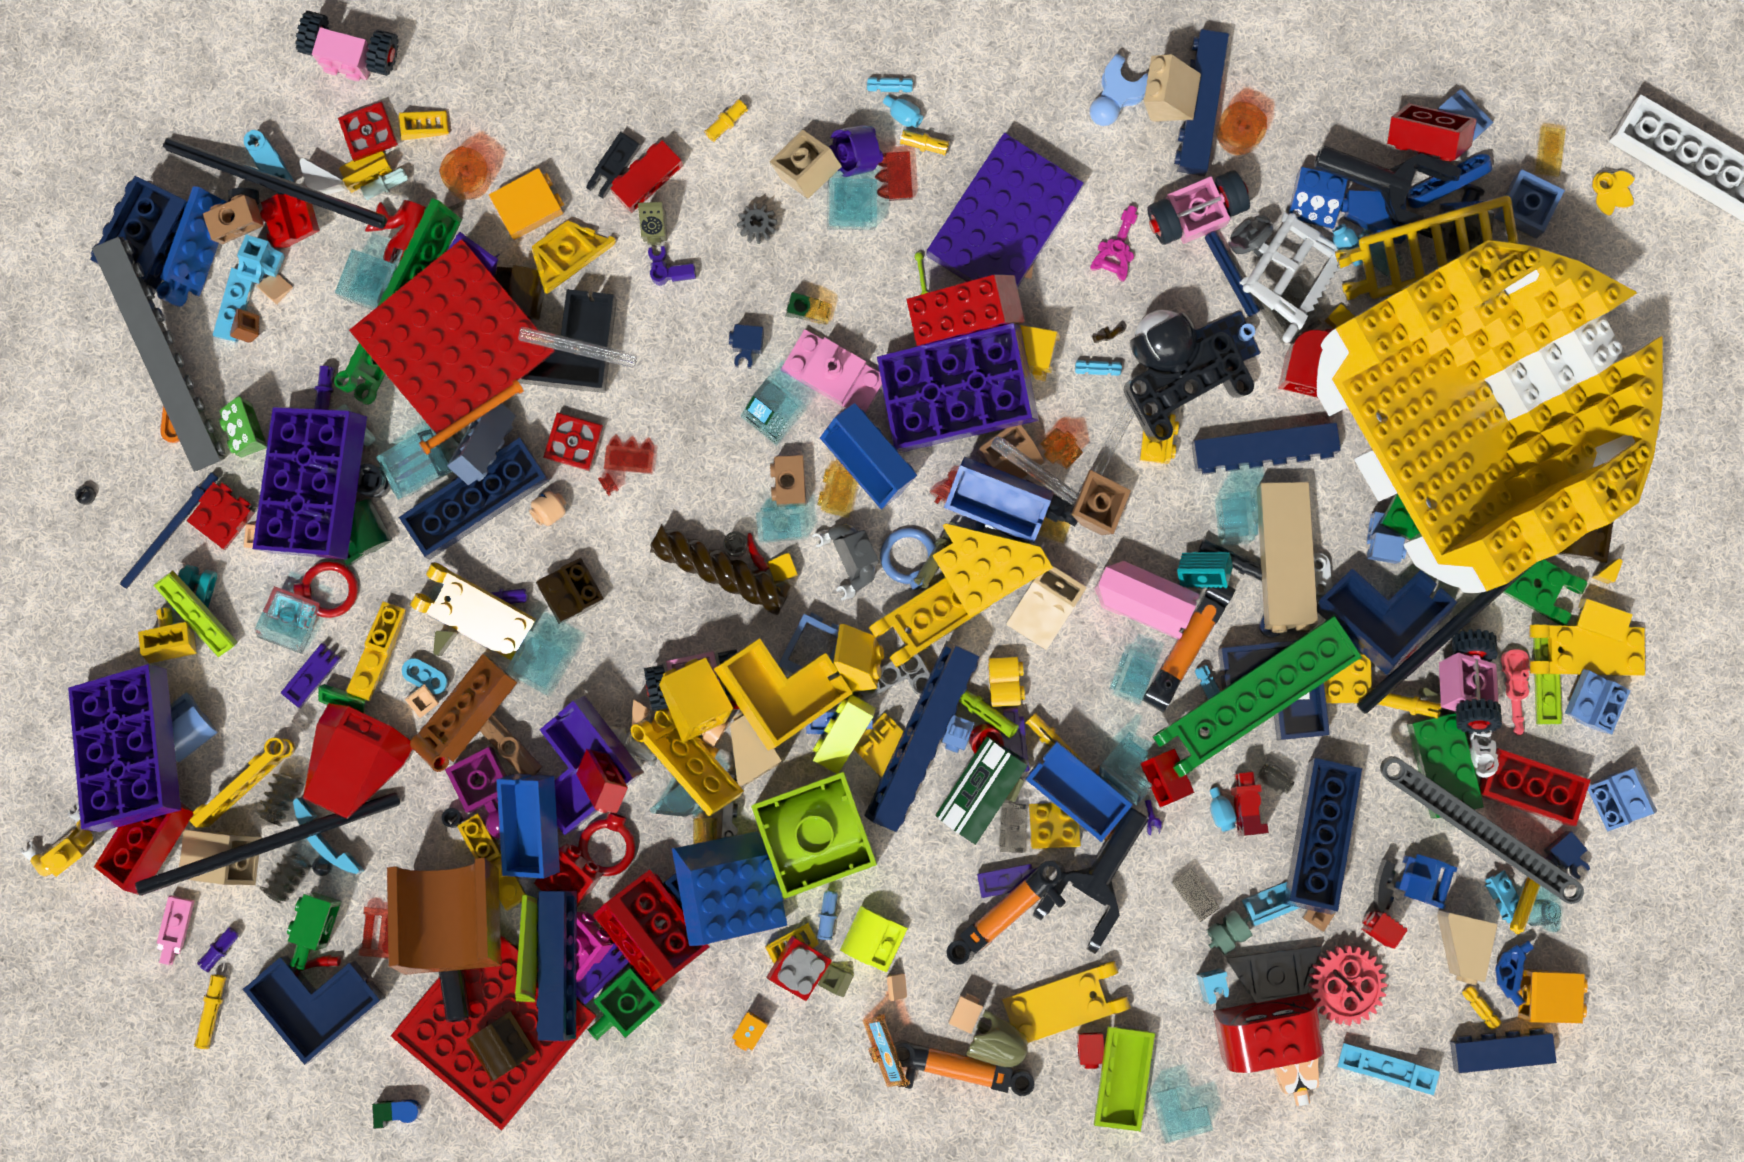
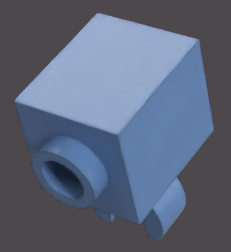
M955 715L951 717L947 725L946 734L942 739V743L946 744L945 749L956 753L959 752V749L965 750L974 722Z

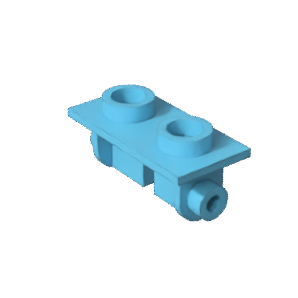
M1503 870L1496 876L1493 875L1486 878L1487 884H1485V887H1487L1493 900L1500 899L1496 906L1502 919L1506 920L1507 923H1511L1520 898L1506 871Z

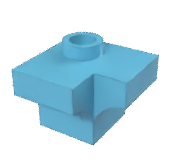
M246 234L237 254L239 265L236 274L239 278L258 284L262 281L265 274L276 277L284 260V254L272 248L268 241Z

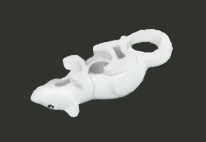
M1491 730L1490 733L1481 732V734H1477V732H1473V734L1469 733L1467 736L1471 740V760L1476 768L1477 775L1480 777L1494 775L1499 766L1498 755L1495 754L1496 742L1490 740ZM1493 762H1494V767L1491 768L1490 770H1486V769L1490 768V767L1492 766Z

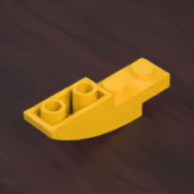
M384 601L382 602L364 643L365 649L346 690L348 694L368 701L371 700L378 682L382 680L398 638L406 612L405 609Z
M477 813L458 825L457 827L474 858H486L498 868L499 900L504 909L508 911L521 903L522 895H526L519 882V877L502 876L501 848L496 839L487 831L486 824Z

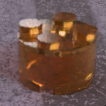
M1237 101L1230 105L1223 112L1216 127V135L1220 146L1226 152L1233 155H1244L1254 151L1266 134L1267 117L1260 108L1252 103ZM1240 126L1244 127L1243 132L1238 130Z
M460 146L444 157L439 172L443 183L452 195L461 200L480 198L488 191L491 185V170L484 157L478 151ZM464 172H467V173L469 172V173H470L469 176L462 175V174H463Z

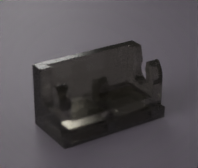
M1002 804L999 852L1025 853L1028 804Z

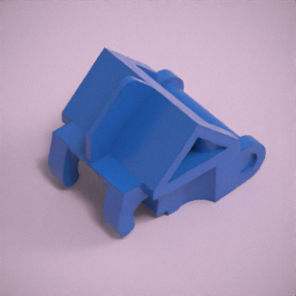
M1419 854L1416 855V858L1404 855L1402 863L1406 864L1402 880L1396 881L1394 888L1405 891L1404 896L1445 910L1446 905L1444 903L1454 872L1457 873L1458 868ZM1441 868H1443V876L1434 901L1432 900Z

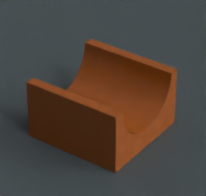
M477 858L475 863L469 866L448 870L419 871L403 869L397 866L387 867L389 967L404 975L502 966L499 870L486 858Z

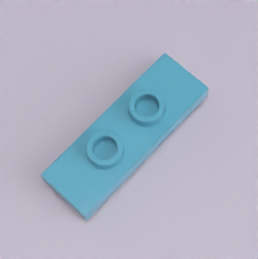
M231 268L212 336L237 343L238 339L230 336L232 323L238 308L246 311L254 282L239 278L236 274L238 269Z

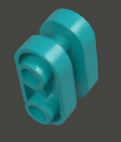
M187 564L185 568L180 569L178 576L192 592H194L195 585L198 584L195 595L209 608L217 581V572L206 569L202 575H199L198 567Z

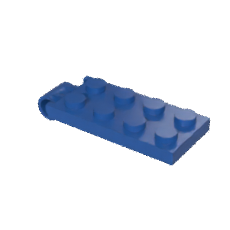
M192 187L160 276L164 282L157 288L158 298L181 307L187 301L188 292L200 297L219 244L211 240L203 213L210 211L212 206L225 204L227 201L200 187Z

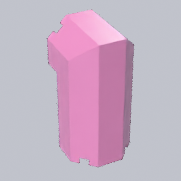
M1126 561L1107 566L1101 572L1094 588L1102 608L1115 614L1126 616L1175 639L1181 638L1183 633L1180 632L1182 628L1186 629L1197 604L1195 600L1200 595Z

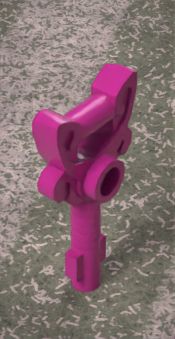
M1129 205L1127 211L1124 210L1121 217L1123 222L1116 239H1110L1107 243H1099L1098 251L1100 253L1093 260L1090 270L1096 271L1102 268L1116 273L1121 282L1125 281L1128 270L1127 263L1133 261L1134 254L1129 251V246L1124 242L1131 224H1135L1138 216L1136 215V207ZM1105 257H1116L1120 261V265L1105 260Z

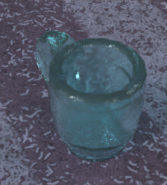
M1536 899L1527 923L1530 926H1542L1549 932L1559 931L1561 929L1560 906L1551 900Z

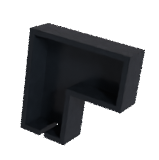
M567 289L561 336L542 334L554 348L555 352L518 382L520 384L606 393L617 306L615 295L593 292L592 297L594 301H591L588 291Z

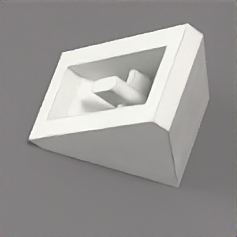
M301 158L299 161L305 185L308 188L327 195L346 189L343 180L304 158Z

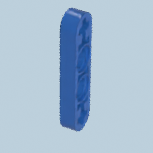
M1487 154L1476 155L1456 165L1462 170L1459 181H1442L1433 177L1411 188L1407 194L1409 206L1412 208L1423 207L1488 174L1493 168L1490 156Z

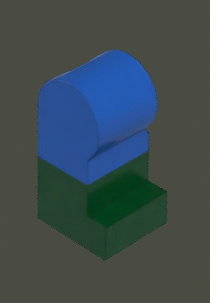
M414 1099L376 1101L372 1104L373 1129L386 1127L387 1121L400 1120L403 1123H411L420 1116L421 1105Z

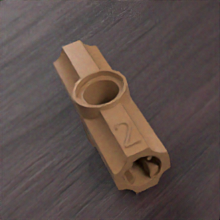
M494 714L489 717L480 732L520 774L536 775L543 766ZM512 741L515 743L516 749L513 754L509 755L505 752V744Z

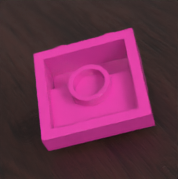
M577 912L576 982H580L594 963H600L613 946L609 941L610 937L604 929L597 928L594 924L595 918L588 912Z

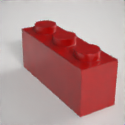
M663 140L659 144L654 143L646 151L647 155L641 160H635L630 165V170L624 176L619 175L612 182L613 186L610 188L612 193L631 213L638 208V203H644L683 167L682 160Z
M586 749L576 775L597 811L601 813H608V811L617 813L628 786L609 754Z

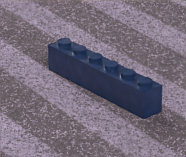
M1201 29L1198 37L1194 36L1192 51H1196L1195 59H1190L1189 66L1199 72L1201 76L1193 120H1185L1184 128H1179L1177 141L1181 142V148L1176 150L1174 164L1178 165L1177 172L1205 176L1208 171L1229 33Z
M1337 423L1194 440L1191 443L1195 472L1201 471L1202 475L1214 474L1216 469L1225 468L1226 472L1238 471L1240 466L1249 465V469L1264 467L1263 463L1273 462V466L1287 464V460L1296 459L1297 463L1311 461V457L1320 456V460L1335 458L1334 454L1341 451Z
M539 891V898L537 900V907L539 909V922L537 924L538 1022L536 1025L538 1040L576 1039L577 891Z

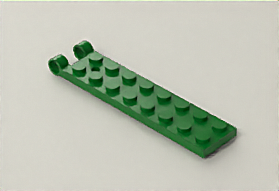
M432 198L425 209L424 215L415 229L414 235L405 249L403 257L394 271L378 306L449 249L463 219L439 200ZM359 343L350 358L346 370L340 371L336 375L334 383L337 388L346 393L354 390L355 399L365 405H369L375 401L377 391L386 374ZM359 376L366 380L365 383L357 386ZM349 377L348 383L343 386L344 380ZM368 390L367 396L362 398L363 392Z
M1398 493L1395 494L1380 525L1410 540L1420 532ZM1543 559L1536 562L1503 593L1555 623L1567 626L1572 614L1560 607L1554 606V603L1563 586L1582 595L1588 583L1584 579L1571 575ZM1535 579H1539L1541 581V586L1539 588H1536L1534 586Z
M1333 616L1169 726L1155 733L1152 737L1159 747L1165 745L1176 736L1180 738L1190 753V756L1185 757L1173 766L1177 775L1182 777L1362 658V656L1336 617ZM1207 727L1209 729L1208 735L1202 736L1200 729Z

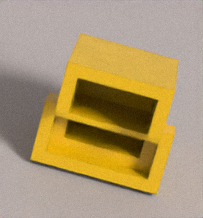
M1020 325L1029 371L1035 379L1046 381L1047 372L1052 373L1051 360L1055 343L1060 340V335L1058 332L1049 329Z

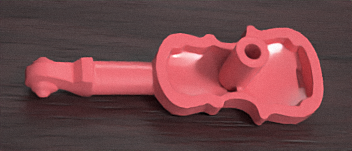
M1516 649L1505 651L1501 656L1502 672H1505L1507 678L1505 682L1506 695L1511 699L1512 721L1515 725L1513 732L1516 735H1522L1524 733V717H1522L1521 700L1529 695L1528 681L1526 679L1529 677L1528 671H1530L1528 654L1523 650Z

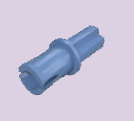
M835 891L824 892L821 913H818L820 924L817 938L822 940L833 939V927L835 919H837L835 911L838 896Z

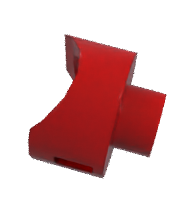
M991 724L976 726L971 731L969 737V744L973 752L976 753L986 736L1004 746L999 730Z

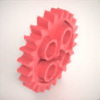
M1344 945L1343 950L1341 947L1335 946V954L1332 951L1326 950L1328 958L1319 956V961L1322 964L1320 966L1313 964L1317 972L1316 974H1309L1311 978L1315 979L1308 986L1315 990L1310 995L1313 998H1317L1315 1001L1317 1007H1321L1319 1013L1322 1015L1327 1014L1326 1019L1330 1021L1335 1019V1023L1340 1025L1344 1021L1346 1025L1351 1026L1352 1019L1354 1023L1361 1024V1017L1365 1020H1370L1368 1012L1377 1014L1374 1006H1382V1002L1378 999L1379 997H1386V994L1381 992V988L1387 987L1386 983L1381 982V979L1386 977V974L1378 972L1383 967L1382 964H1374L1377 958L1372 955L1369 956V951L1364 949L1361 951L1360 947L1357 946L1351 949V946ZM1350 962L1351 970L1345 973L1344 966ZM1334 969L1342 979L1349 981L1348 985L1355 992L1359 993L1362 996L1361 1001L1353 991L1347 989L1348 986L1340 978L1334 975ZM1367 979L1368 987L1362 991L1361 983ZM1334 980L1335 986L1333 990L1329 991L1328 983ZM1350 997L1351 1004L1348 1008H1345L1344 1002L1346 998Z

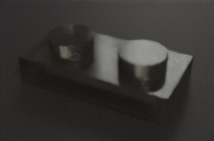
M1189 868L1171 882L1199 922H1202L1220 909L1192 868Z

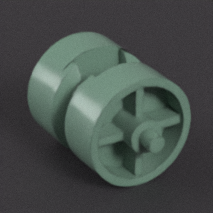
M1232 910L1225 915L1222 925L1214 923L1206 929L1211 937V943L1208 946L1211 949L1214 946L1218 947L1224 955H1227L1236 947V941L1242 943L1253 936L1247 924L1250 921L1249 917L1247 916L1243 919L1235 910Z

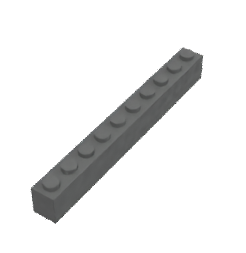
M117 237L92 247V251L193 471H198L224 460L223 454H225V449L220 441H216L213 434L215 427L210 419H206L203 412L205 405L201 397H196L193 390L195 383L190 374L186 375L183 368L185 361L180 352L176 353L173 346L175 339L171 331H166L163 324L165 317L159 307L156 308L152 300L155 298L153 290L149 285L145 284L142 278L145 275L143 268L139 262H135L132 256L134 253L132 244L129 240H125L124 237Z

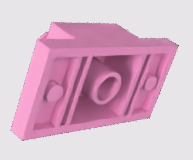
M805 329L781 368L783 373L847 409L855 403L865 413L882 386L880 372L866 365L865 360L827 338L821 339Z

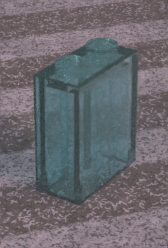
M431 429L416 433L376 457L380 468L391 486V490L398 500L416 493L452 472L447 467L448 462L439 445L431 449V453L428 455L424 453L419 445V442L422 440L425 442L434 436Z

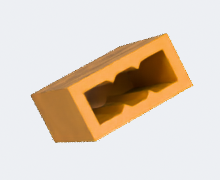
M539 168L488 194L513 240L564 214L561 210L564 203L558 193L553 195L549 188L553 186L547 172L542 175Z

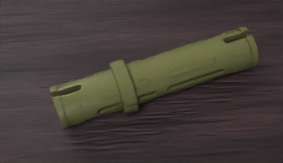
M946 531L941 538L936 540L935 548L914 579L917 585H920L921 582L923 583L922 588L929 586L930 581L939 568L932 555L953 543Z

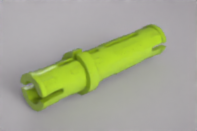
M966 689L965 693L961 695L959 702L965 705L970 713H976L1008 738H1012L1019 726L985 703L980 695L976 696Z

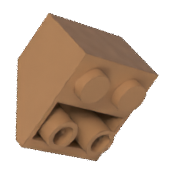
M1022 425L1006 428L978 450V454L988 466L1021 479L1044 463L1033 440Z

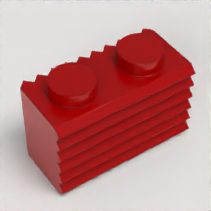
M1369 911L1362 920L1364 926L1361 930L1384 946L1393 949L1398 946L1407 932V927H1403V924H1399L1398 921H1395V919L1384 912Z

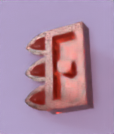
M910 151L883 153V160L878 165L887 167V169L879 171L875 178L880 182L888 184L880 187L876 194L882 198L889 199V201L913 200Z
M615 434L610 439L608 445H606L604 470L652 474L654 445L649 437L645 439L641 447L638 448L637 441L631 436L626 441L624 447H622L620 438Z

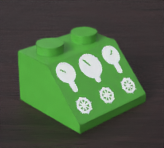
M239 396L219 410L222 417L219 418V422L223 431L228 433L230 440H227V444L232 454L235 453V455L242 458L267 448V443L255 410L250 402Z

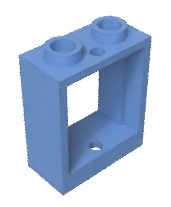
M812 612L809 616L803 614L778 666L791 673H795L802 668V666L790 661L789 658L807 623L837 638L839 626L832 623L830 627L822 623L823 618ZM836 645L829 657L833 664Z

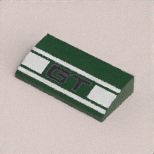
M986 736L935 816L959 835L976 845L1028 767V761L989 736Z

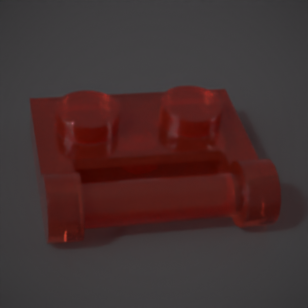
M364 906V931L362 947L359 948L358 955L389 959L388 909ZM375 915L382 916L378 949H371Z

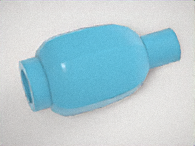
M888 95L884 98L883 104L890 108V114L896 121L906 127L913 126L917 128L921 124L924 116L920 114V109L916 105L905 99L894 100Z
M1345 224L1339 225L1332 230L1334 234L1333 242L1338 250H1350L1360 247L1357 235L1353 229L1347 228ZM1359 260L1352 263L1356 267L1362 264L1363 261Z
M1219 787L1209 790L1213 799L1210 803V811L1215 825L1221 828L1222 832L1236 828L1235 822L1237 818L1230 801L1221 795Z

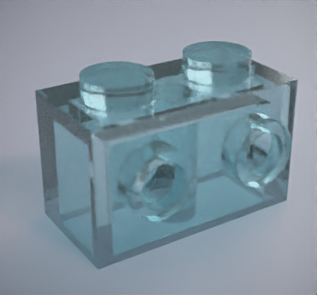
M1132 649L1128 650L1127 654L1123 652L1118 666L1122 667L1119 676L1114 675L1109 687L1113 689L1111 695L1140 705L1158 659Z

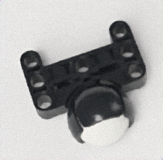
M1170 310L1153 311L1147 314L1137 325L1134 338L1130 340V347L1137 361L1146 367L1147 371L1128 380L1124 385L1123 391L1150 441L1161 442L1172 436L1173 426L1167 413L1222 383L1228 394L1233 398H1240L1252 393L1254 381L1231 337L1227 333L1218 332L1197 342L1196 329L1189 316L1184 312L1178 314ZM1215 338H1217V339H1219V340L1221 341V343H1222V348H1221V350H1219V349H1217V348L1215 347V345H1214V340H1215ZM1227 359L1233 364L1232 371L1226 368L1225 362ZM1208 362V364H1209L1208 366H1206V367H1204V368H1202V369H1200V370H1199V369L1196 370V368H1198V367H1200V366H1202L1203 364H1205V363ZM1238 380L1244 384L1243 392L1237 389ZM1186 381L1192 384V393H1188L1185 390ZM1134 382L1141 386L1140 394H1136L1133 391ZM1168 384V388L1160 392H1155L1156 390ZM1145 404H1149L1152 407L1151 416L1145 413ZM1157 425L1163 428L1164 433L1162 437H1159L1155 432Z

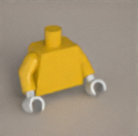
M78 804L76 805V812L72 810L68 812V816L77 822L76 828L40 855V849L31 841L29 842L31 846L28 850L20 849V852L31 862L41 876L47 877L53 874L57 877L79 860L94 845L92 842V832L81 829Z

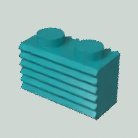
M1182 553L1177 568L1180 586L1193 588L1194 586L1196 588H1227L1233 569L1230 553Z

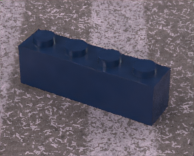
M1544 1028L1529 1029L1530 1033L1520 1034V1030L1505 1031V1036L1497 1037L1496 1033H1483L1481 1038L1472 1039L1471 1035L1457 1036V1041H1450L1453 1070L1457 1073H1468L1557 1063L1553 1033L1545 1031Z

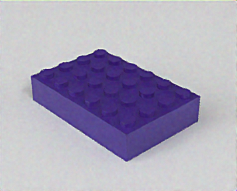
M1003 133L928 247L926 256L966 282L991 275H1014L1018 288L1080 194L1084 183L1006 133Z
M1015 323L877 356L893 445L897 451L907 452L1039 421L1022 330Z
M272 408L252 549L273 554L347 559L367 416L342 410Z
M146 664L68 687L81 829L102 832L181 810L167 668Z

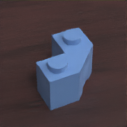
M1374 512L1370 516L1367 534V544H1370L1367 559L1397 564L1401 562V559H1405L1407 553L1403 545L1405 538L1380 525L1385 513Z

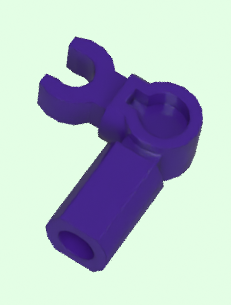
M661 246V254L658 256L653 255L652 247L648 249V255L653 261L650 264V276L654 284L662 286L668 280L676 282L696 279L694 263L671 265L670 268H667V264L664 262L667 255L664 246Z

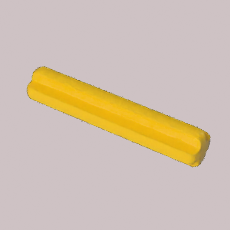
M1529 877L1526 880L1510 924V930L1514 931L1515 934L1524 932L1541 886Z

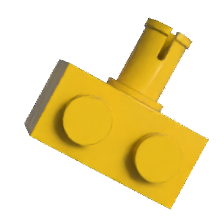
M161 608L156 610L158 628L138 632L140 654L149 664L197 654L194 631L187 622L173 624L171 608H163L164 613H162Z

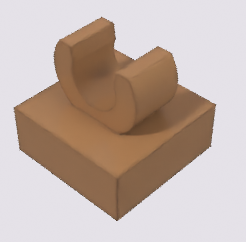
M1307 910L1302 919L1324 932L1336 913L1330 915Z

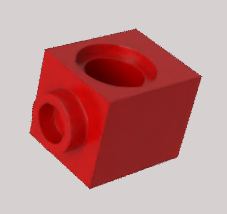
M1077 1033L1078 1063L1084 1065L1085 1069L1099 1068V1064L1103 1062L1104 1055L1103 1033Z

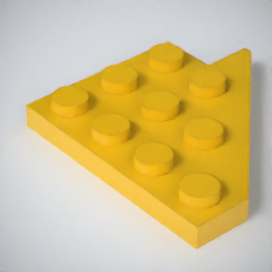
M948 523L942 526L953 543L932 555L969 617H972L1053 568L1041 546Z

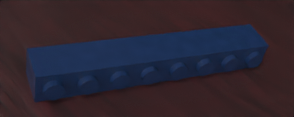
M945 642L864 814L871 822L895 832L903 825L906 818L905 814L910 804L915 800L919 784L925 779L927 767L936 755V748L946 734L947 725L957 711L959 699L967 689L968 680L976 670L980 656L951 642Z

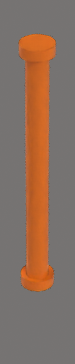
M514 380L512 382L513 385L425 442L422 440L419 442L421 449L426 455L430 454L431 449L515 394L523 393L524 390L520 383Z

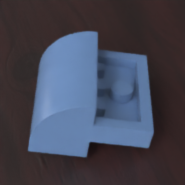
M1461 89L1437 109L1476 118L1473 141L1494 123Z
M1583 669L1565 714L1576 719L1578 723L1612 735L1631 690L1614 681L1606 680L1590 670Z
M187 692L170 704L177 762H181L218 733L207 715L200 710L193 697Z
M1637 767L1620 773L1616 772L1589 785L1588 792L1607 832L1657 812Z

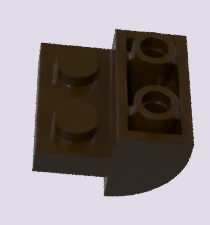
M513 265V267L497 266L495 275L497 282L529 320H539L544 289L538 270Z
M1613 522L1586 533L1558 555L1607 563Z
M582 558L560 567L559 570L536 582L558 624L575 616L578 617L604 600Z
M511 1011L466 1040L492 1082L536 1053Z

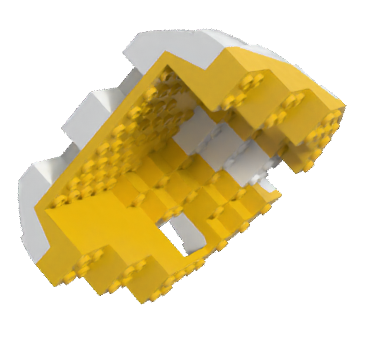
M1487 240L1335 328L1320 345L1323 351L1318 366L1317 396L1329 416L1347 407L1352 413L1371 446L1369 450L1354 459L1378 502L1398 493L1420 532L1403 544L1416 567L1438 580L1459 587L1462 592H1485L1509 583L1536 562L1559 554L1586 533L1611 524L1639 503L1654 459L1663 406V337L1660 336L1625 353L1603 315L1636 295L1637 292L1581 261L1534 246Z

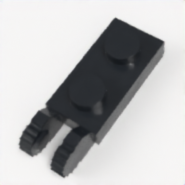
M620 131L594 169L595 172L587 183L586 188L590 191L593 190L601 176L604 177L607 181L598 194L599 197L604 199L613 186L612 182L614 179L622 175L641 147L640 143Z

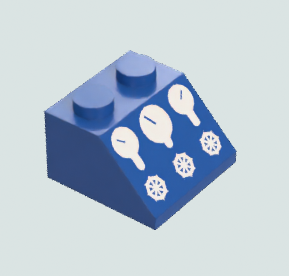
M1301 167L1296 176L1288 215L1294 213L1297 219L1304 223L1334 229L1344 199L1347 180L1327 172Z

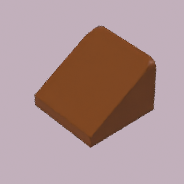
M238 308L234 316L230 336L248 343L253 342L259 336L260 316Z

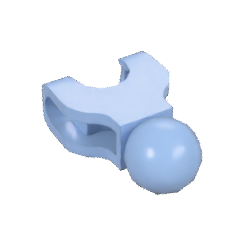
M1116 54L1106 66L1101 81L1103 87L1102 95L1094 100L1090 106L1091 119L1100 126L1113 124L1123 107L1136 105L1145 97L1148 73L1135 82L1125 80L1121 75V68L1125 58L1120 54Z

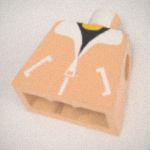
M1318 1058L1305 1063L1273 1068L1281 1091L1284 1094L1293 1093L1296 1106L1310 1104L1308 1090L1319 1087Z

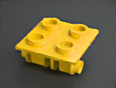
M1361 655L1362 658L1325 681L1326 703L1357 704L1372 691L1371 660L1365 655Z
M884 713L873 724V729H867L862 734L854 750L882 778L904 731Z
M1054 803L1029 804L1032 849L1081 847L1079 823Z

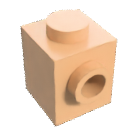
M969 993L965 997L960 995L948 1023L971 1034L983 1008V1005L979 1004L980 999Z

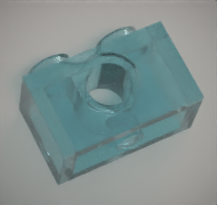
M799 505L784 506L785 510L775 511V507L761 508V512L756 513L759 543L807 539L804 508H799ZM781 517L788 520L787 527L782 530L775 527V521Z

